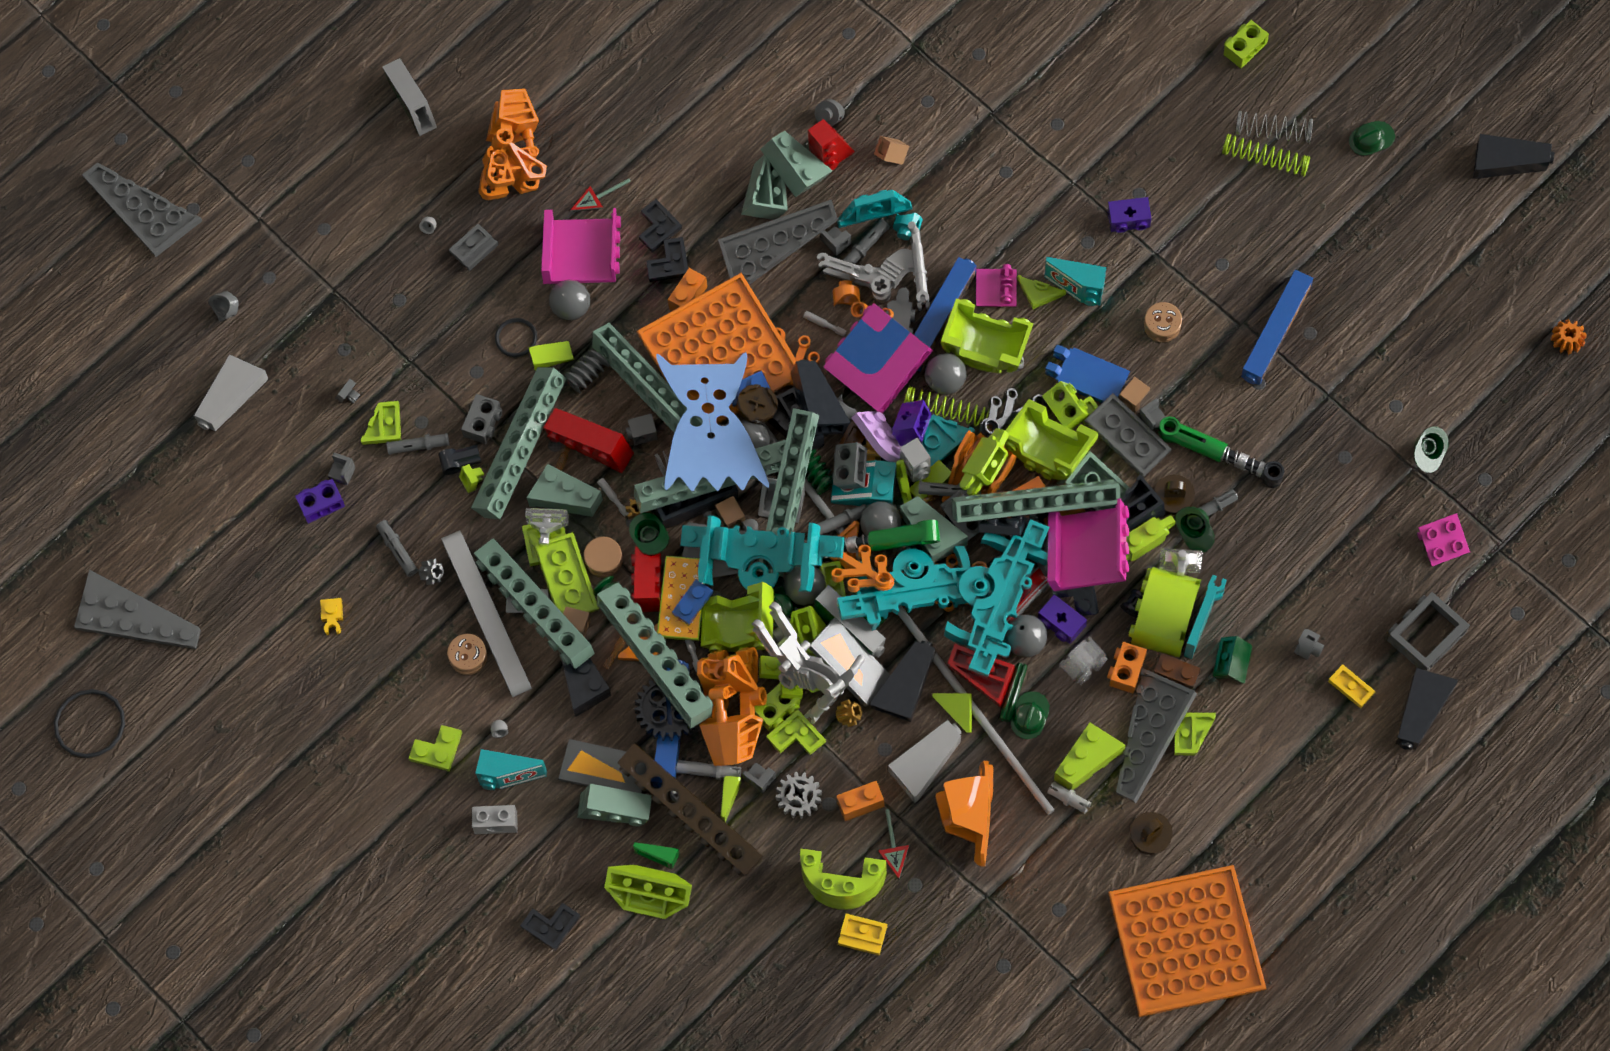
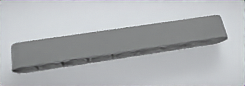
M459 530L441 538L512 697L531 690L528 678L461 531Z

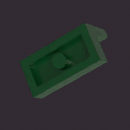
M1238 636L1221 637L1213 677L1217 679L1231 678L1240 684H1244L1252 645Z

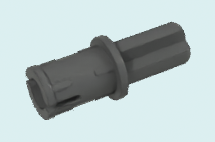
M1231 489L1217 498L1214 496L1213 500L1198 508L1204 510L1210 516L1217 511H1223L1222 508L1236 501L1238 496Z

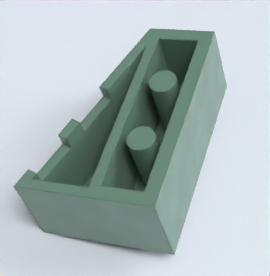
M786 131L773 137L760 149L795 197L821 182L833 171Z
M763 155L753 166L741 215L775 220L788 210L785 182L765 155Z
M547 464L527 496L529 507L536 508L538 506L548 508V510L555 511L556 509L593 517L603 501L601 491Z
M917 496L900 506V515L906 525L917 524L924 520H938L940 542L926 545L919 544L923 552L931 557L934 564L954 553L955 546L965 547L968 545V536L920 497Z
M589 784L580 795L577 818L642 826L649 820L652 795Z

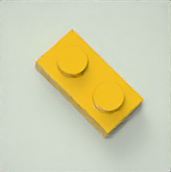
M1343 664L1328 681L1359 708H1362L1375 693L1370 686Z

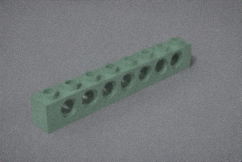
M610 323L593 331L592 347L608 361L609 365L675 433L681 417L687 411V407L677 398L670 385ZM693 416L690 419V424L695 427H699L703 423L702 419L698 416Z
M537 368L471 508L484 518L501 519L567 379L555 368Z
M793 408L766 531L775 532L776 535L780 527L787 528L789 535L794 530L819 415L813 412ZM759 559V562L764 563L768 567L769 573H773L771 564L765 559ZM779 573V577H783L784 573Z
M786 440L755 449L766 475L779 472ZM665 476L634 485V498L640 513L713 492L716 489L705 477H702L695 490L691 491L684 481L678 477L665 490ZM728 476L720 489L736 485V483ZM751 476L749 480L756 479V477Z
M1113 479L951 498L952 514L956 522H967L1117 504V499L1120 498V485Z
M494 538L474 552L477 559L475 562L477 567L482 572L486 571L488 573L487 577L493 585L498 584L500 586L499 590L505 598L510 597L512 599L511 603L517 611L522 610L525 613L523 616L530 625L532 623L535 624L537 633L542 638L546 637L549 640L547 643L553 651L558 650L561 653L560 657L566 665L570 663L576 669L595 654L586 638Z
M618 582L598 593L597 605L688 726L692 728L711 717L713 707L711 699L708 696H704L699 683L691 679L687 667L679 663L673 649L669 650L664 637L660 633L657 634L652 621L644 617L641 607L638 603L632 601L629 591L625 587L622 588ZM658 652V653H660V654H659V655H653L652 653ZM664 668H671L672 670L666 671ZM681 683V684H683V686H680V687H679V686H676L675 684ZM694 699L695 702H689L687 700Z

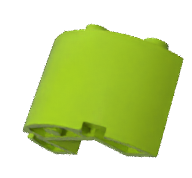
M956 299L941 339L943 349L947 353L951 351L965 365L978 370L1000 374L1002 370H1007L1008 373L1016 371L1034 323H1030L1025 318L1018 319L1014 317L1011 325L1005 320H995L986 314L974 313L975 304L966 299Z
M1028 399L1005 430L1009 436L1004 446L1021 460L1029 471H1036L1047 480H1065L1071 476L1096 442L1098 432L1080 424L1075 432L1049 419L1045 406Z
M1157 567L1148 568L1141 587V592H1144L1143 599L1138 598L1135 611L1139 612L1136 625H1131L1129 637H1132L1131 644L1180 658L1201 579L1177 575L1175 572Z
M760 582L747 586V594L749 596L735 600H729L719 595L710 597L702 608L701 647L709 649L711 653L717 650L737 652L747 647L765 650L764 645L752 630L755 627L752 623L756 619L761 620L773 639V617L769 613L772 610L769 606L774 602V589L767 583Z
M800 849L804 883L814 898L828 907L846 910L865 905L866 902L879 893L885 882L887 874L886 860L865 858L862 878L822 873L823 863H820L822 851Z

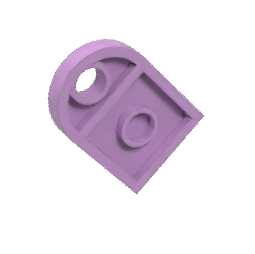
M858 412L852 417V420L871 446L883 459L888 462L900 460V447L902 446L894 438L892 428L886 422V418L881 412Z

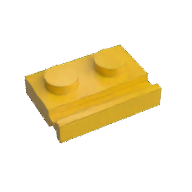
M845 914L838 945L880 956L887 924Z

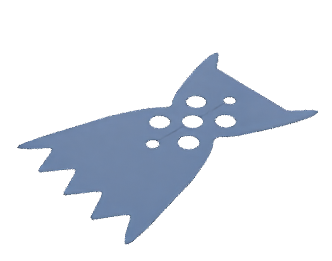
M743 353L734 364L671 365L661 355L656 354L657 362L677 398L687 407V411L681 417L672 440L665 476V490L680 477L688 488L694 491L701 478L705 477L716 491H719L728 476L732 478L741 490L745 489L751 476H755L763 485L769 488L766 473L750 436L737 416L729 409L730 404L736 397L745 372L747 353ZM705 377L709 380V382L707 384H703L701 382V379ZM718 389L723 390L726 393V397L723 400H717L713 396V392ZM696 390L700 396L697 400H690L687 397V392ZM704 403H711L714 406V411L708 414L703 412L701 407ZM726 416L729 419L728 425H718L716 422L717 417ZM691 417H700L703 421L702 425L699 427L692 426L690 424ZM712 432L715 434V437L710 439L707 437V434Z

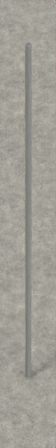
M762 423L768 430L770 444L779 442L767 425ZM805 477L804 488L826 519L834 517L833 513L821 497L817 495L815 489L811 487V484L808 483ZM843 527L835 529L838 535L845 530ZM856 552V559L860 562L861 557ZM899 606V617L917 641L920 643L922 640L929 642L905 609ZM936 652L933 662L956 693H967ZM972 700V714L1045 812L1048 815L1054 812V808Z

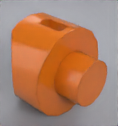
M850 280L840 281L839 286L833 289L834 307L838 304L852 306L853 303L860 301V289L852 285Z

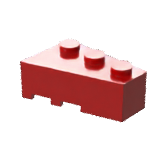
M824 119L808 129L809 151L831 170H834L840 162L855 152L844 138Z
M635 547V554H631L632 566H635L634 573L631 574L632 586H634V593L631 596L632 601L639 604L642 612H660L662 594L661 552L655 555H647L639 550L638 547Z
M954 644L947 663L948 667L1001 708L1015 670L1014 665L995 659L989 676L985 677L968 670L975 651Z

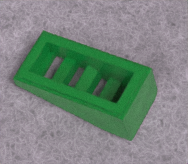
M636 842L633 845L636 854L670 869H673L679 857V849Z

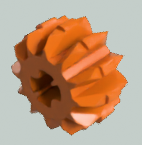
M1569 319L1565 323L1560 321L1557 327L1553 328L1551 341H1554V348L1560 347V353L1564 350H1567L1568 355L1572 353V350L1577 353L1580 347L1584 346V339H1586L1587 335L1583 332V326H1577V321L1573 324L1570 323Z

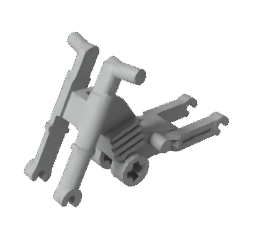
M913 221L908 223L912 236L910 239L912 250L900 249L886 258L880 268L872 267L870 264L865 266L855 265L828 256L826 253L817 255L818 261L822 258L825 259L818 264L819 268L827 267L823 270L824 274L843 280H850L852 283L870 288L874 299L879 303L887 302L891 297V289L897 287L905 274L913 272L917 290L918 310H922L923 304L926 305L927 310L930 308L926 282L928 277L926 278L927 271L925 270L920 230Z
M773 602L769 606L772 609L769 613L785 637L776 645L765 628L764 623L759 619L752 623L755 626L752 630L756 633L769 655L777 657L781 663L779 666L781 671L779 681L783 686L793 689L798 685L799 688H807V690L811 689L812 691L817 688L824 693L821 698L817 699L813 708L809 709L804 715L805 718L810 717L812 719L811 723L814 724L821 714L828 710L829 706L837 700V697L844 693V689L853 680L865 658L862 655H858L850 668L839 676L833 668L823 663L822 658L809 656L805 652L811 646L807 640H804L801 644L797 642V633L782 612L781 606Z

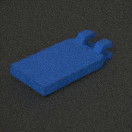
M1056 345L1053 357L1064 362L1062 367L1048 362L1045 369V374L1058 380V383L1060 381L1071 383L1078 394L1085 397L1091 396L1093 400L1099 403H1103L1112 393L1119 397L1130 373L1129 370L1079 349L1070 348L1068 350L1060 345Z

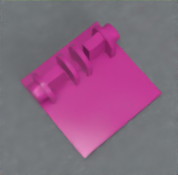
M1004 264L1001 269H976V306L1016 307L1017 269H1012L1009 264Z
M1457 513L1418 527L1420 532L1417 535L1419 540H1423L1431 566L1470 552Z

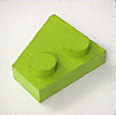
M399 401L378 403L374 410V416L368 423V429L361 438L362 445L401 440Z
M1186 713L1174 735V755L1196 756L1215 720L1216 713Z

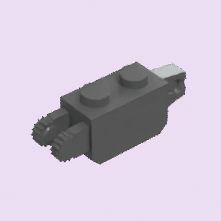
M901 287L897 292L896 301H890L887 304V308L893 311V319L913 334V328H910V324L915 322L916 310H912L908 289Z

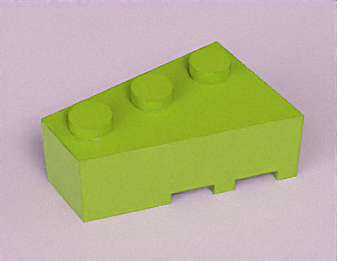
M1089 723L1056 770L1054 780L1067 789L1074 790L1092 777L1098 770L1107 766L1117 756L1122 755L1126 745L1094 724Z

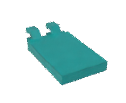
M1212 575L1208 583L1204 601L1187 641L1184 654L1186 658H1193L1214 601L1220 600L1223 597L1227 581L1224 578L1219 587L1215 586L1214 582L1217 578L1215 575Z

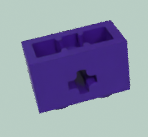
M1148 197L1108 202L1107 212L1111 232L1122 233L1132 229L1145 230L1151 226L1152 218Z
M924 400L902 403L892 428V434L900 446L916 438L922 443L932 416Z
M1055 594L1038 612V619L1043 622L1047 630L1050 628L1055 632V636L1062 642L1066 641L1071 644L1086 627L1087 619Z

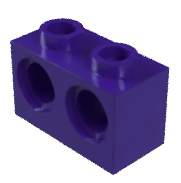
M333 479L321 481L318 486L304 489L295 496L308 524L345 507ZM327 493H333L330 498L324 497ZM309 501H314V502H315V503H314L312 506H310V507H307V506H306V504H307Z

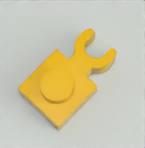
M342 599L320 600L322 622H327L324 626L326 635H329L331 627H336L337 634H340L341 628L337 621L343 620Z

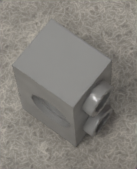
M515 805L472 807V828L474 833H517V810Z

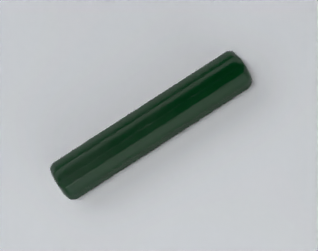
M1018 662L1016 664L1000 714V720L1011 721L1027 671V665Z

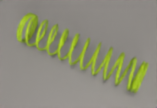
M1227 134L1222 154L1227 155L1233 144V157L1236 156L1240 148V159H1243L1248 149L1247 160L1249 162L1256 151L1255 163L1257 164L1264 152V166L1271 156L1270 166L1273 168L1279 157L1278 169L1281 170L1287 159L1286 172L1290 171L1295 160L1294 174H1297L1302 164L1301 176H1305L1310 156L1303 155L1296 170L1298 153H1295L1288 168L1289 150L1280 167L1282 148L1279 150L1273 163L1275 150L1273 146L1265 162L1267 144L1264 145L1257 160L1259 142H1257L1249 159L1252 141L1249 140L1242 155L1244 138H1241L1234 154L1236 135L1230 144L1231 134Z
M908 387L904 403L913 402L915 387ZM921 390L917 401L922 399L923 390ZM931 392L928 393L927 399L925 401L928 408ZM939 394L936 395L934 403L930 409L931 412L935 406V415H939V413L942 410L943 418H946L950 411L951 420H954L958 413L959 422H962L966 415L967 424H970L974 417V426L976 427L980 423L981 418L982 421L984 420L986 407L983 408L977 424L976 414L978 405L975 406L973 414L968 422L970 402L967 404L966 410L961 420L960 412L962 400L960 401L953 418L952 411L954 398H952L951 404L945 416L944 410L947 398L946 396L944 397L942 405L937 414L936 409Z

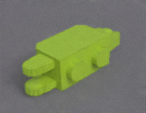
M996 428L988 438L982 437L963 468L964 476L959 486L963 490L967 489L969 496L977 495L983 485H990L1006 461L1008 451L1004 448L1009 434L1005 430Z
M1171 515L1162 520L1153 517L1129 532V536H1126V542L1129 546V554H1126V560L1135 561L1162 544L1170 533L1168 530L1175 526L1176 521Z

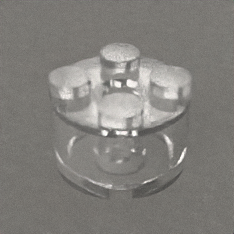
M1089 636L1087 640H1083L1068 654L1069 658L1066 661L1062 660L1059 666L1075 683L1083 685L1090 678L1091 671L1094 669L1097 672L1105 665L1108 659L1106 658L1107 654Z

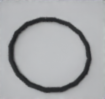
M95 689L79 691L68 697L57 710L54 720L55 737L60 746L71 755L83 758L100 756L111 750L120 740L125 727L124 711L118 700L107 692ZM94 693L106 696L115 703L120 712L121 725L117 737L109 746L99 752L84 754L75 752L67 747L62 741L58 730V721L62 710L70 701L80 695Z

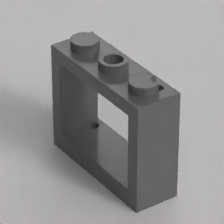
M1433 592L1428 596L1423 595L1416 603L1418 606L1414 610L1409 609L1402 617L1404 620L1399 625L1395 623L1388 631L1390 635L1387 640L1418 669L1429 671L1467 633L1470 626ZM1431 605L1456 628L1425 658L1400 635Z

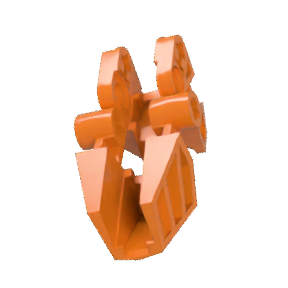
M526 89L502 90L499 101H496L494 104L486 141L491 142V146L487 149L482 159L485 167L482 170L479 185V194L485 200L506 197L509 194L507 188L509 185H512L520 194L535 191L538 189L539 180L545 177L547 166L536 159L539 149L533 143V132L536 130L539 120ZM523 140L526 143V147L519 148L514 143ZM537 166L541 169L542 173L535 174L531 168ZM525 181H534L535 185L528 186ZM487 185L490 186L491 193H487Z
M755 647L742 648L736 652V655L730 656L727 650H717L708 654L707 658H701L697 662V676L702 684L703 694L708 696L713 703L712 718L704 720L699 726L714 766L739 764L753 757L763 719L755 715V706L765 705L767 694L764 687H757L758 653ZM740 691V715L727 717L726 709L729 705V697Z

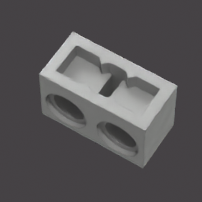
M916 438L900 447V460L904 459L906 473L912 482L921 481L928 477L931 457L919 439Z

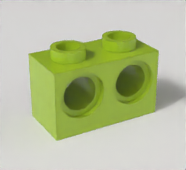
M1250 20L1247 24L1240 26L1234 37L1231 36L1225 41L1223 55L1239 68H1242L1267 44L1269 34L1254 21Z
M1060 381L1042 397L1060 423L1072 430L1089 416L1087 412L1088 407L1082 399H1078L1075 395L1077 391L1071 383ZM1062 392H1064L1065 397L1062 401H1060L1059 395ZM1076 408V414L1071 417L1070 411Z
M780 683L767 694L765 705L755 706V715L763 719L762 725L769 732L773 728L778 727L789 714L792 715L800 708V698L790 699L791 701L788 704L780 703L782 699ZM768 711H772L775 713V716L772 718H767L764 716V714Z

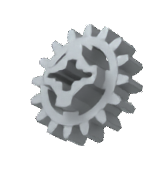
M795 772L793 778L788 774L787 781L780 780L782 787L776 788L779 793L776 795V801H781L778 804L779 808L785 807V815L791 812L792 818L799 814L802 819L803 813L811 816V809L818 810L816 803H821V798L817 796L822 795V791L818 789L820 787L819 782L813 783V776L807 779L805 772L802 774V777ZM789 787V788H790V793L787 794L786 797H785V792H786L787 788ZM795 790H796L800 795L802 794V796H803V801H802V799L799 798L798 796H795ZM813 793V798L811 802L808 803V797H810Z

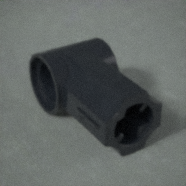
M477 445L459 450L453 448L445 449L438 454L442 471L445 475L455 474L468 464L472 466L482 463Z

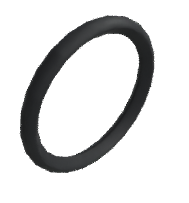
M511 318L498 327L495 334V343L503 354L510 357H521L530 352L529 348L520 353L506 351L499 342L501 330L512 322L526 324L533 332V341L529 347L536 345L537 331L528 320Z

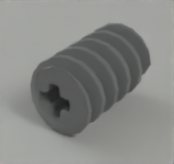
M589 350L588 356L584 355L582 361L576 363L577 367L573 366L570 368L571 372L565 373L568 384L577 393L581 394L579 387L586 389L585 381L592 384L591 376L598 378L599 376L596 371L598 370L603 373L602 365L607 367L610 365L601 354L594 350Z

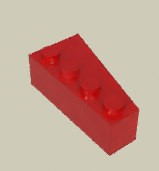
M557 408L553 410L543 427L551 441L560 442L570 449H574L620 473H623L634 454L622 434Z

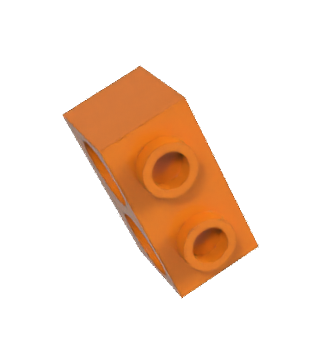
M1126 642L1122 643L1121 648L1117 647L1113 658L1117 660L1115 667H1110L1107 676L1110 679L1109 686L1134 694L1147 649ZM1127 654H1131L1134 656L1135 659L1132 661H1128L1124 658V656ZM1120 673H1125L1128 675L1129 678L1126 680H1122L1118 677V675Z

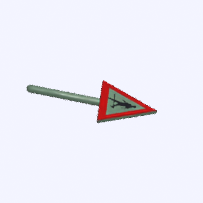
M626 179L598 195L589 186L570 211L603 208L598 199L629 183L630 179Z
M886 809L892 848L879 850V853L900 879L909 845L896 847L890 810Z

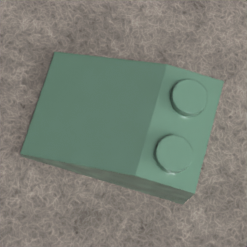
M1088 451L1068 479L1056 482L1060 486L1114 479L1120 485V499L1125 495L1126 490L1130 489L1091 451ZM1114 505L1089 507L1088 509L1090 511L1111 509Z

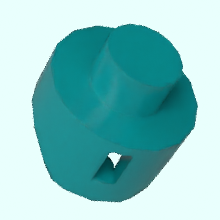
M897 213L893 223V229L898 232L897 237L902 240H909L912 236L908 223L911 221L915 222L920 230L923 221L922 217L917 213L899 215Z

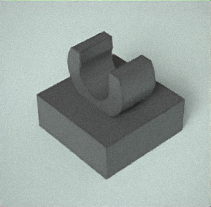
M349 379L335 398L341 403L345 398L355 403L360 396L358 392L353 390L356 383Z

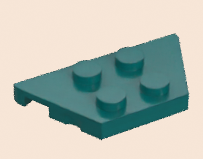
M893 189L888 191L881 190L876 194L869 196L861 195L854 199L839 216L837 224L838 228L912 210L913 208L911 201Z
M933 414L921 443L931 457L930 467L938 460L942 462L960 446L968 431L975 433V429L960 426L955 421L945 420L943 417Z

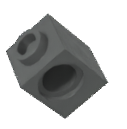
M652 414L628 420L629 427L626 428L628 439H633L634 446L658 439Z

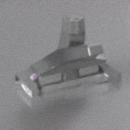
M526 508L525 517L527 524L541 533L540 545L547 546L550 540L549 533L561 529L569 523L567 510Z
M1171 548L1160 549V569L1177 571V575L1184 576L1185 572L1201 573L1202 551Z

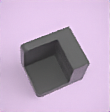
M834 227L829 232L824 230L820 233L821 241L836 256L851 244V235L846 230L841 232L837 227Z
M1155 399L1140 409L1139 418L1153 432L1158 430L1161 420L1166 416L1159 409L1158 399Z
M333 453L334 463L328 478L348 485L356 468L352 458Z
M755 763L748 772L744 771L742 773L743 780L762 794L776 779L775 772L769 767L765 769L758 763Z

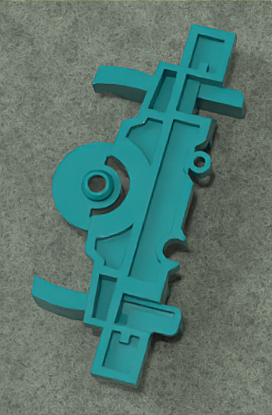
M710 515L708 516L707 527L682 525L680 546L700 548L698 580L708 585H713L712 570L714 559L725 561L730 568L739 569L738 577L746 590L747 586L760 582L767 583L773 588L778 581L779 573L791 572L794 567H801V586L799 592H811L815 575L814 566H822V557L843 558L845 537L820 535L821 527L815 523H809L807 543H804L805 533L791 532L789 535V530L784 527H780L776 535L775 532L757 531L747 526L746 533L741 535L739 532L740 526L736 525L733 529L720 527V518ZM765 559L771 564L773 573H769L768 567L761 562L753 563L748 572L745 570H747L752 561ZM759 569H762L763 575L761 577H758L756 575V572Z
M1030 519L1023 538L1013 535L1011 540L994 533L984 534L981 544H987L1003 552L1001 558H995L990 568L983 566L972 567L966 570L960 578V595L965 602L974 606L971 614L972 619L975 621L972 632L969 633L957 628L948 621L944 636L951 641L975 650L968 670L988 677L997 655L1008 658L1011 646L1003 641L1007 630L1012 629L1013 625L1009 624L1006 619L1008 617L1017 618L1015 610L1023 593L1022 588L1027 590L1032 585V580L1029 577L1035 564L1026 561V558L1042 565L1047 564L1048 553L1042 551L1041 547L1048 533V526ZM987 574L994 582V591L987 598L975 599V597H984L989 593L990 583L984 577ZM978 582L984 584V587L982 589H978L976 587V584Z
M954 547L953 552L958 561V568H949L946 564L934 565L931 557L918 549H907L900 552L893 562V571L889 572L894 578V586L886 591L878 590L875 587H861L856 592V595L837 598L841 620L866 616L868 624H870L873 631L880 624L881 617L887 619L889 612L898 614L899 606H905L909 613L913 608L932 606L936 601H938L940 608H946L949 600L953 602L954 608L958 607L959 604L967 603L959 592L961 576L966 570L972 568L970 567V560L965 547ZM916 564L918 568L913 570L910 565ZM928 567V572L924 577L920 579H910L920 577L924 572V568ZM985 574L984 577L990 583V590L984 597H988L994 591V582L990 576ZM860 576L855 578H857L858 580L867 579V576ZM978 582L976 584V587L978 589H982L984 587V584Z

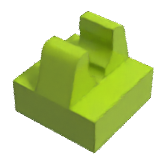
M470 464L462 467L459 478L468 493L476 490L477 484L483 480L481 476H484V473L480 467L472 469Z

